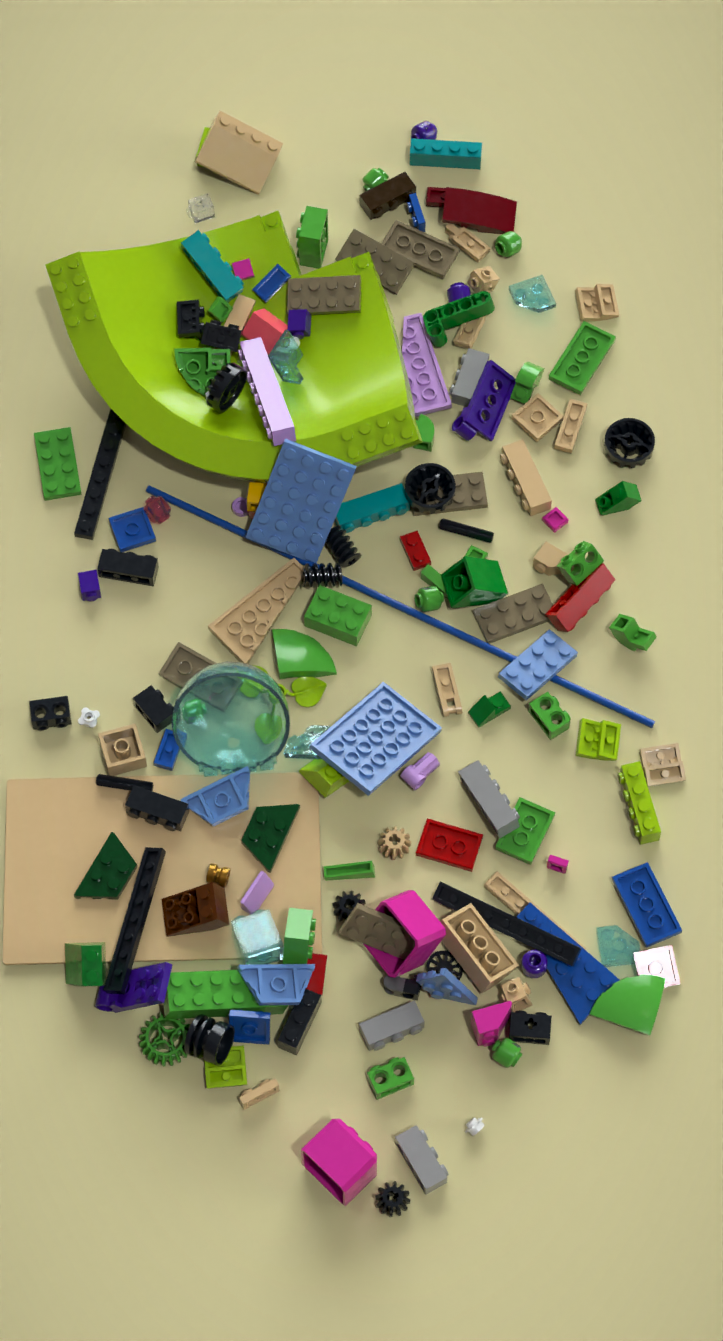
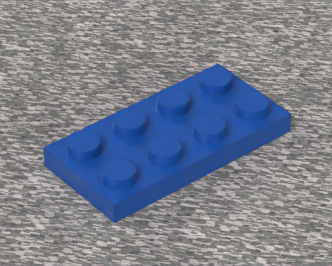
M648 862L612 877V882L646 948L682 933V929Z

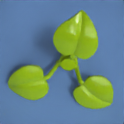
M239 665L237 668V675L244 678L240 689L245 695L256 697L260 691H270L271 700L275 702L273 715L271 713H263L257 718L255 723L256 732L265 745H273L279 742L287 732V719L282 715H277L278 703L283 702L286 695L296 696V702L300 706L312 707L320 701L327 687V684L320 679L299 677L291 685L294 693L289 692L288 689L286 690L281 684L264 688L269 683V675L264 668L255 665Z

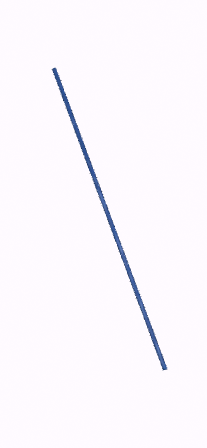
M150 485L146 489L147 493L239 536L246 537L248 531ZM250 540L286 558H295L301 565L305 566L308 563L311 568L314 563ZM342 575V584L509 662L517 658L504 650ZM557 675L550 680L650 728H653L655 724L654 720Z

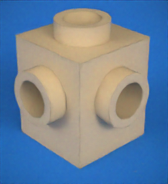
M488 266L473 270L467 284L475 293L481 291L490 293L494 290L500 278Z
M520 977L511 979L501 985L504 991L501 994L504 1002H512L513 1012L532 1006L529 997L531 990L527 982L523 984Z

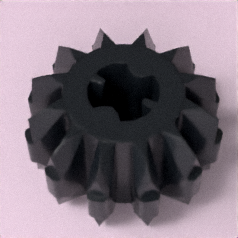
M351 890L350 895L343 891L342 897L336 896L337 902L333 903V908H335L333 914L338 916L339 922L344 919L346 921L357 903L366 904L364 899H360V893L354 896V891ZM351 905V908L353 906V909L349 910L348 907L346 908V906Z
M394 1181L392 1187H390L388 1182L385 1183V1189L379 1187L378 1192L380 1194L376 1195L375 1199L379 1201L376 1206L377 1208H382V1214H386L389 1211V1217H393V1212L401 1216V1210H408L405 1204H410V1199L407 1198L409 1191H403V1184L397 1187V1182ZM390 1196H393L396 1202L393 1203L392 1200H389Z

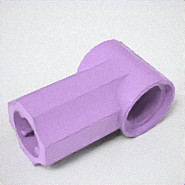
M428 752L414 765L411 764L406 767L400 777L413 790H417L425 782L426 777L440 766V762L432 753Z

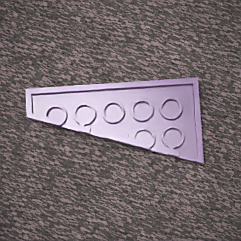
M422 313L405 316L402 355L412 393L415 417L420 416V414L425 415L452 408V403L427 333Z

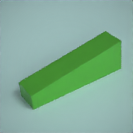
M428 564L421 571V579L430 586H436L439 591H442L444 597L448 599L441 574Z
M372 861L323 866L324 879L326 881L375 878V866Z

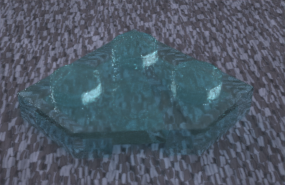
M543 275L509 286L511 296L515 304L538 313L556 308V302Z
M311 725L306 728L305 733L298 737L296 735L290 737L283 752L285 758L322 759L309 748L311 743L328 730L330 726Z
M617 925L597 927L598 945L603 966L635 964L632 953L641 951L639 941Z

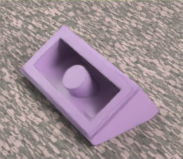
M260 871L240 901L241 909L252 916L256 914L274 886V883L264 871Z

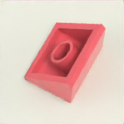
M263 308L252 313L241 335L247 340L261 337L266 352L270 356L275 351L274 348L278 347L290 333L287 331V324Z

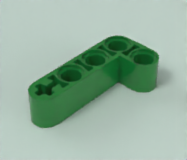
M481 291L426 311L423 320L433 346L442 347L447 343L448 339L445 330L489 315L494 311L495 305L490 293Z

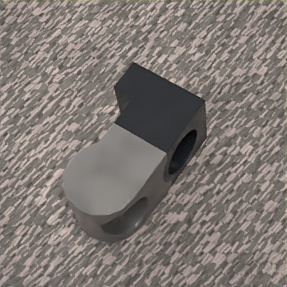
M388 974L384 978V990L387 994L417 1001L421 985L416 982L417 975H414L413 980L400 976L393 978L389 977Z

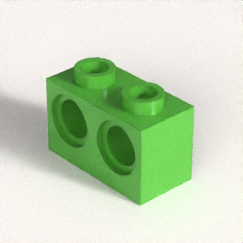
M583 541L578 543L569 555L564 556L557 567L569 583L578 586L604 562V559L593 544Z
M549 692L529 703L528 712L550 740L569 729L571 720L569 714L559 707L557 698L551 696ZM541 706H548L549 709L544 710ZM558 720V721H560L561 723H560V724H554V723H552V721Z
M399 1057L393 1058L388 1064L374 1066L367 1072V1079L377 1100L414 1085V1077L405 1057L401 1059ZM398 1069L403 1070L404 1075L396 1076L394 1071ZM378 1077H383L386 1082L378 1084L375 1080Z

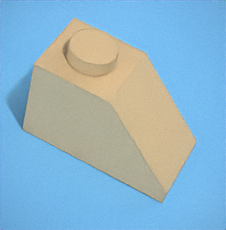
M546 541L534 557L533 567L539 573H545L548 576L562 574L557 565L564 556L569 554Z

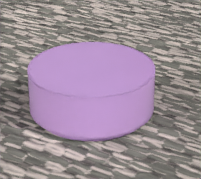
M239 497L233 501L232 510L236 516L244 517L248 515L247 498Z

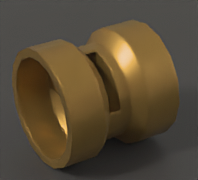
M211 863L207 872L206 882H215L220 886L226 887L231 868H220L217 864Z

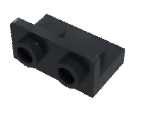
M199 299L177 302L179 338L197 336L199 340H202L205 327L202 317H205L204 306L200 305Z
M212 319L210 323H205L201 344L221 349H230V351L234 352L238 351L241 334L243 333L242 330H239L240 326L229 324L228 327L221 326L222 322Z

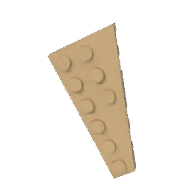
M295 558L291 559L208 625V629L245 666L249 664L302 581L304 567Z

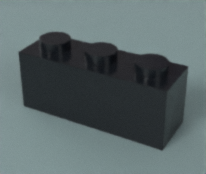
M102 549L97 570L98 576L101 578L154 587L159 564L158 558L151 555L142 556L133 552L124 553L118 552L115 549Z
M133 785L125 804L126 813L130 817L146 819L148 823L163 825L170 831H181L189 814L188 803Z
M305 989L300 1004L294 1005L278 1039V1048L297 1056L322 1003L320 994Z

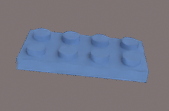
M549 629L498 674V678L527 701L575 659L578 652Z

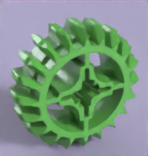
M160 1012L158 1019L155 1016L151 1017L153 1022L146 1020L145 1024L147 1027L141 1028L143 1034L139 1035L141 1040L139 1045L140 1048H144L142 1050L143 1055L148 1054L147 1059L149 1061L154 1058V1064L157 1065L161 1061L162 1066H165L166 1062L169 1061L170 1066H173V1060L180 1063V1056L183 1058L187 1057L184 1047L190 1024H185V1019H165ZM163 1026H172L175 1028L167 1030ZM157 1030L159 1035L150 1044V1038L153 1032ZM163 1035L170 1039V1044L165 1039L163 1040ZM183 1035L182 1042L176 1049L174 1042L178 1040L179 1036ZM160 1049H166V1050H168L169 1052L163 1053V1052H159V1050H160Z

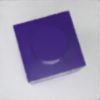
M307 309L289 310L287 331L291 336L298 337L299 339L310 336L312 315Z
M97 570L79 572L78 577L83 601H95L101 598Z

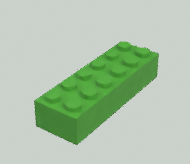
M238 970L172 972L163 1003L165 1019L196 1018L200 1014L207 1017H229L230 1009L271 1012V1015L283 1014L288 1005L259 1006Z

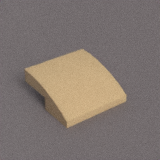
M596 284L594 288H576L575 295L581 322L602 321L619 317L613 284Z
M678 743L639 750L647 786L686 781Z

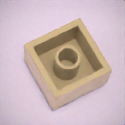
M136 723L98 733L110 776L147 767Z

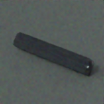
M441 519L439 528L481 541L491 543L494 538V533L448 519Z
M98 774L96 777V785L132 790L133 785L150 791H153L154 788L153 782L103 774Z

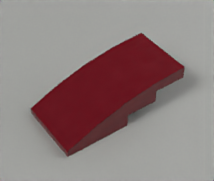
M446 187L442 223L460 224L462 228L478 229V232L504 234L509 231L514 232L517 201L484 192Z

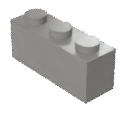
M468 348L466 355L463 354L460 363L462 365L461 370L458 369L455 375L456 384H452L449 395L452 396L451 403L468 407L486 362L489 361L490 354Z
M414 1000L360 1023L359 1031L368 1050L374 1049V1051L384 1048L387 1043L401 1041L406 1035L420 1033L424 1028L425 1021Z
M416 1125L396 1136L395 1143L426 1195L446 1184L449 1174L443 1164L440 1165L437 1161L438 1154L434 1147L430 1148L427 1144L428 1137L424 1130H419Z

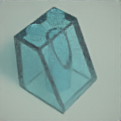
M260 909L252 915L246 917L244 915L238 916L231 921L232 931L244 965L270 964L283 959V943L269 909L265 911Z

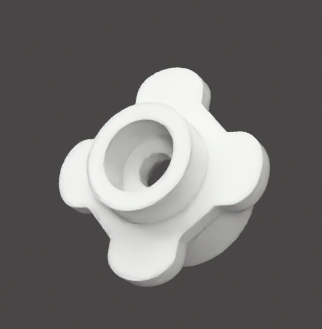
M85 707L81 710L82 715L78 719V723L85 727L94 728L97 725V718L100 716L98 710L92 711Z
M472 1118L466 1124L468 1128L465 1130V1133L469 1132L472 1136L476 1135L484 1127L483 1118Z

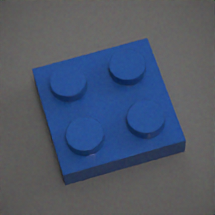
M145 507L109 517L120 552L156 542L148 515L145 513Z
M230 1009L229 1024L234 1026L235 1029L233 1042L269 1045L271 1012Z

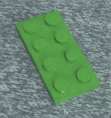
M583 321L551 371L549 380L581 395L615 342L616 336Z
M71 427L34 433L45 501L82 495Z

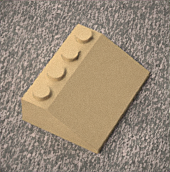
M219 111L211 124L195 162L259 195L283 143Z

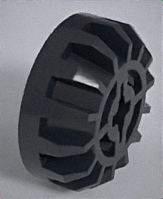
M235 363L223 365L221 370L216 372V376L214 379H211L212 382L207 387L208 391L205 393L207 405L219 413L227 411L237 400L245 386L248 376L247 370Z
M635 418L617 420L606 431L604 440L605 453L611 457L613 463H620V467L630 465L631 468H635L636 464L642 466L652 456L655 446L654 433L641 420ZM616 448L621 450L624 458L617 453ZM638 454V456L633 459H627V456Z
M425 463L418 465L409 472L405 480V496L410 501L412 508H419L421 513L425 510L430 511V514H435L436 510L442 512L447 505L452 504L456 483L452 473L447 468L435 463ZM439 486L443 491L442 498L438 496ZM418 489L422 491L420 499L417 496ZM436 499L439 501L435 504H427L428 501H434Z

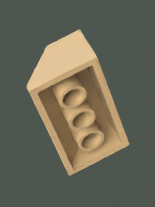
M472 903L441 920V924L446 929V936L442 942L481 993L497 985L519 966Z

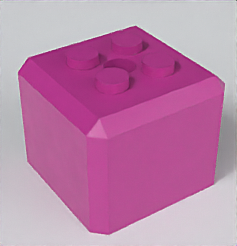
M407 890L380 902L375 910L396 918L414 939L415 947L408 957L403 960L366 944L363 945L389 977L396 978L422 966L446 936V929L414 890Z
M332 1119L301 1149L303 1166L344 1206L353 1200L377 1176V1154L373 1151L372 1146L367 1141H363L358 1137V1133L351 1126L348 1127L341 1119Z

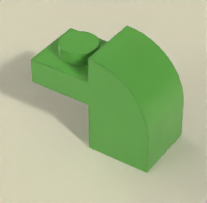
M530 362L524 363L516 377V383L510 398L524 404L528 402L534 388L539 385L545 368Z
M420 414L419 420L415 419L423 442L414 445L413 448L431 452L434 443V424L427 416Z
M619 614L609 627L614 637L632 651H635L637 648L647 651L657 638L654 632L640 628L633 617Z

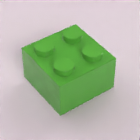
M289 908L284 936L283 964H307L308 959H312L313 947L310 946H313L315 942V932L312 931H315L316 919H313V910Z

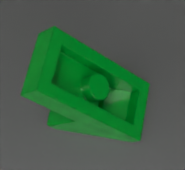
M500 691L489 698L486 695L482 696L468 711V714L479 728L510 710L511 705Z

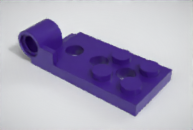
M487 361L468 407L463 408L461 415L454 421L452 430L466 441L471 440L477 432L489 441H493L510 400L516 378L494 361ZM494 382L497 383L498 390L495 389ZM488 396L491 398V405L488 403ZM482 412H484L486 416L485 420H483L481 416Z
M163 962L132 969L125 994H109L103 990L104 986H100L95 1007L102 1011L118 1013L164 1003L172 964Z

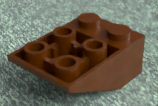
M214 882L162 899L167 937L212 931L230 925L225 888Z

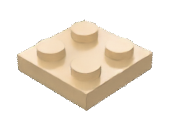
M539 393L511 416V419L536 442L561 423L564 418Z

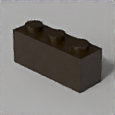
M403 172L360 194V206L370 220L379 218L389 210H394L399 205L409 202V194L416 193V185L408 174Z

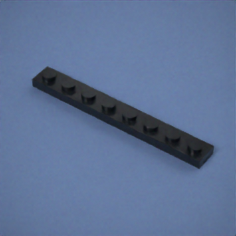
M111 408L75 528V537L89 540L94 538L125 431L126 423Z
M145 847L103 989L106 993L125 994L166 854L163 848Z
M441 881L433 895L432 900L455 911L472 903L489 927L574 967L582 948Z

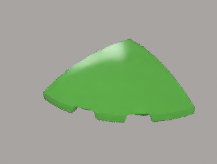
M174 349L180 373H182L190 387L203 396L208 391L207 387L211 384V379H214L216 376V372L220 371L223 365L230 363V349Z
M272 629L280 679L337 675L330 654L314 638L295 630Z
M640 975L621 979L598 997L589 1015L644 1035H651L664 989L665 978L654 975Z

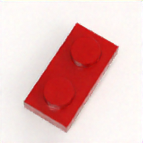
M418 530L400 536V541L413 571L424 568L428 564L431 565L430 557Z

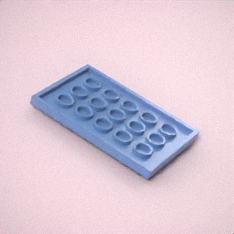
M285 439L245 538L297 558L317 563L354 475L356 466Z
M382 682L312 742L309 749L369 796L441 732L442 727L385 682Z

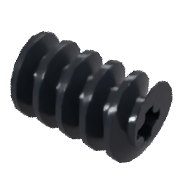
M338 525L331 528L326 543L340 566L348 567L357 562L362 555L361 553H356L358 549L353 547L354 542L349 541L350 536L346 535V530H340L341 526Z
M306 563L302 574L303 587H305L306 582L309 583L310 587L313 586L314 582H316L318 587L321 585V582H324L325 587H327L330 581L333 587H335L337 581L340 587H342V569L340 564L335 563L333 568L332 564L328 563L325 568L324 563H320L318 569L316 563H313L311 568Z

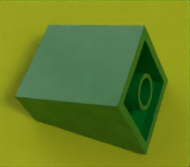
M464 556L441 574L451 608L489 604L504 598L508 594L499 563L495 560Z
M105 942L65 943L66 984L78 986H103L105 984Z

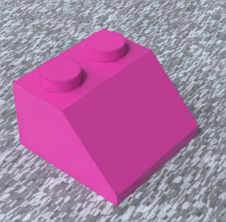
M511 1001L472 1011L471 1026L478 1046H491L499 1039L511 1017Z

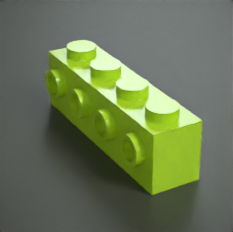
M638 761L621 765L618 779L624 788V800L629 805V817L631 820L633 819L635 825L633 826L634 834L638 837L640 845L659 841L661 829L641 763Z

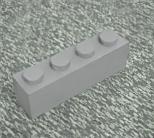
M479 760L458 771L462 783L499 838L520 827L518 812L515 808H510L508 797L505 793H500V786L495 779L491 780L489 777L491 773L486 765L482 766Z

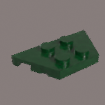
M299 804L256 807L241 840L243 846L253 854L257 861L261 862L269 873H271L299 812Z
M111 832L76 890L74 898L119 899L137 869V863L115 833Z

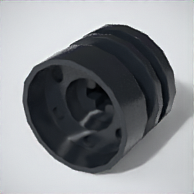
M203 1014L198 1015L188 1030L184 1047L185 1053L190 1056L194 1055L198 1059L204 1056L206 1062L217 1066L221 1065L231 1050L235 1035L234 1026L222 1021L216 1023L215 1019L208 1018Z

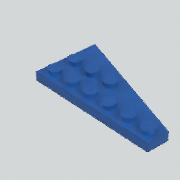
M529 902L517 915V918L582 948L574 967L545 954L548 960L547 971L565 998L579 1025H581L588 1018L592 1006L598 997L620 979Z

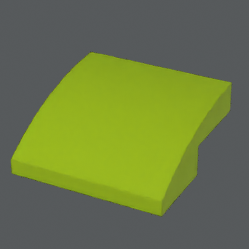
M582 718L579 723L575 756L616 761L621 724L606 720L597 722Z
M244 1045L232 1046L226 1060L219 1066L205 1061L207 1089L247 1085Z

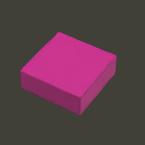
M249 258L232 263L235 277L239 276L241 280L255 277Z
M557 507L542 517V521L554 533L569 521Z
M550 855L547 868L566 874L569 860Z

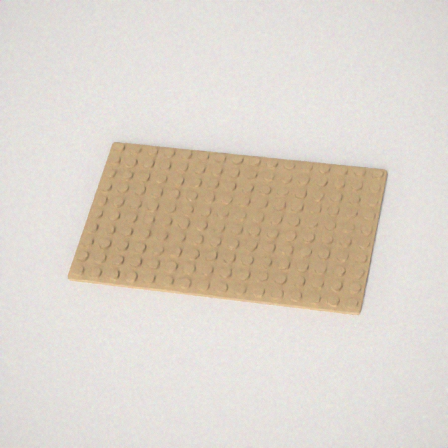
M299 772L251 773L248 810L213 827L189 809V814L181 831H170L163 825L150 824L146 819L130 817L126 813L125 804L131 790L96 785V777L9 779L7 781L3 964H65V943L105 942L106 963H111L145 847L163 848L166 854L134 962L281 959L284 952V936L289 908L313 910V919H316L315 931H312L315 932V942L310 947H313V953L322 954L319 791ZM230 774L124 776L123 778L153 782V792L181 801L180 799ZM299 804V812L271 873H269L261 862L257 861L253 854L243 846L241 840L256 807ZM111 832L115 833L137 863V869L119 899L74 898L76 890ZM211 863L217 864L220 868H231L227 886L224 887L230 925L212 931L167 937L162 899L207 884L206 877ZM260 871H264L272 880L274 886L256 914L252 916L241 909L240 901Z

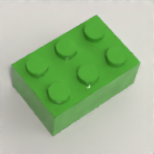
M306 206L305 213H301V228L298 227L296 238H298L296 246L298 248L297 258L300 259L301 266L319 269L322 266L329 239L328 209Z
M319 585L305 613L304 626L357 646L372 616V605Z

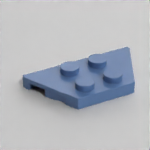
M246 766L180 800L188 803L191 811L214 827L249 809L250 769Z
M315 964L239 965L237 968L259 1006L299 1005L314 971Z
M441 968L438 974L432 970L417 975L416 982L429 992L431 997L477 1005L478 997L446 968Z

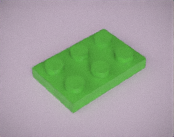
M519 797L514 808L520 816L518 819L520 827L499 838L495 849L531 865L554 819L555 812Z

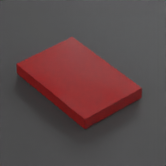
M427 818L416 850V856L472 872L482 843L483 834Z

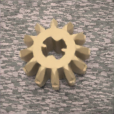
M394 826L391 831L387 827L386 833L381 832V839L378 840V845L381 846L379 851L381 853L385 852L386 858L392 855V859L395 860L398 855L402 859L404 857L403 853H409L408 847L411 846L409 833L404 834V828L397 831V827Z

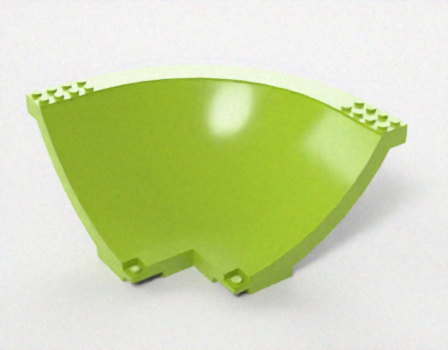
M279 211L262 217L257 215L231 225L203 232L209 238V244L212 248L216 247L223 262L229 263L234 276L232 263L250 259L255 277L242 280L244 288L243 292L240 293V295L256 300L249 319L253 312L265 308L288 325V281L267 303L252 290L277 264L291 275L290 279L361 276L360 313L312 315L310 336L299 339V347L280 356H277L275 351L270 356L268 355L294 424L296 441L294 442L353 464L356 467L423 442L415 421L412 393L393 323L394 319L370 252L353 258L342 259L302 275ZM188 237L126 249L91 252L79 251L45 264L69 338L79 362L92 385L108 406L131 429L157 448L182 462L207 472L240 480L268 482L283 444L274 446L272 439H268L266 428H264L262 422L263 416L259 415L258 405L255 404L254 395L251 393L250 384L247 380L234 404L227 411L219 413L207 405L205 396L197 393L190 387L182 373H180L176 363L174 349L214 348L213 346L201 344V340L197 336L179 338L177 302L199 299L200 305L204 306L205 317H202V322L210 323L211 319L218 321L208 312L218 297L217 293L180 248L181 242ZM238 296L228 302L232 307ZM289 334L280 345L284 344L289 337H291V334ZM241 335L240 342L247 340ZM233 351L230 363H235L242 367L238 351Z

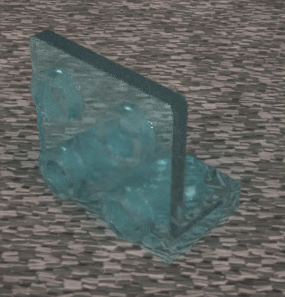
M285 330L268 355V358L283 382L300 384L304 379L296 366L303 353L290 331Z

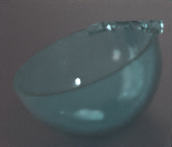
M242 662L216 663L198 671L180 690L172 713V731L176 743L184 755L199 766V771L204 772V777L217 776L218 769L221 770L222 775L232 774L246 766L249 767L250 772L257 771L258 765H260V771L273 770L274 764H277V756L287 742L290 730L289 707L279 685L261 669Z

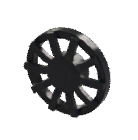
M448 950L437 951L427 960L426 973L436 970L438 974L441 968H446L452 974L457 975L458 980L462 977L463 968ZM437 956L439 963L433 960V958ZM430 963H433V964H435V965H437V966H436V967H430ZM454 968H459V972H457V971H455V970H453V969H454Z

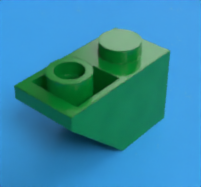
M621 481L595 499L602 516L629 510L642 501L637 485Z

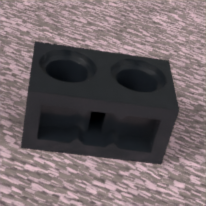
M68 696L29 701L34 730H46L49 727L63 728L72 724ZM59 711L65 712L62 715H56V713ZM39 714H45L43 718L37 717Z

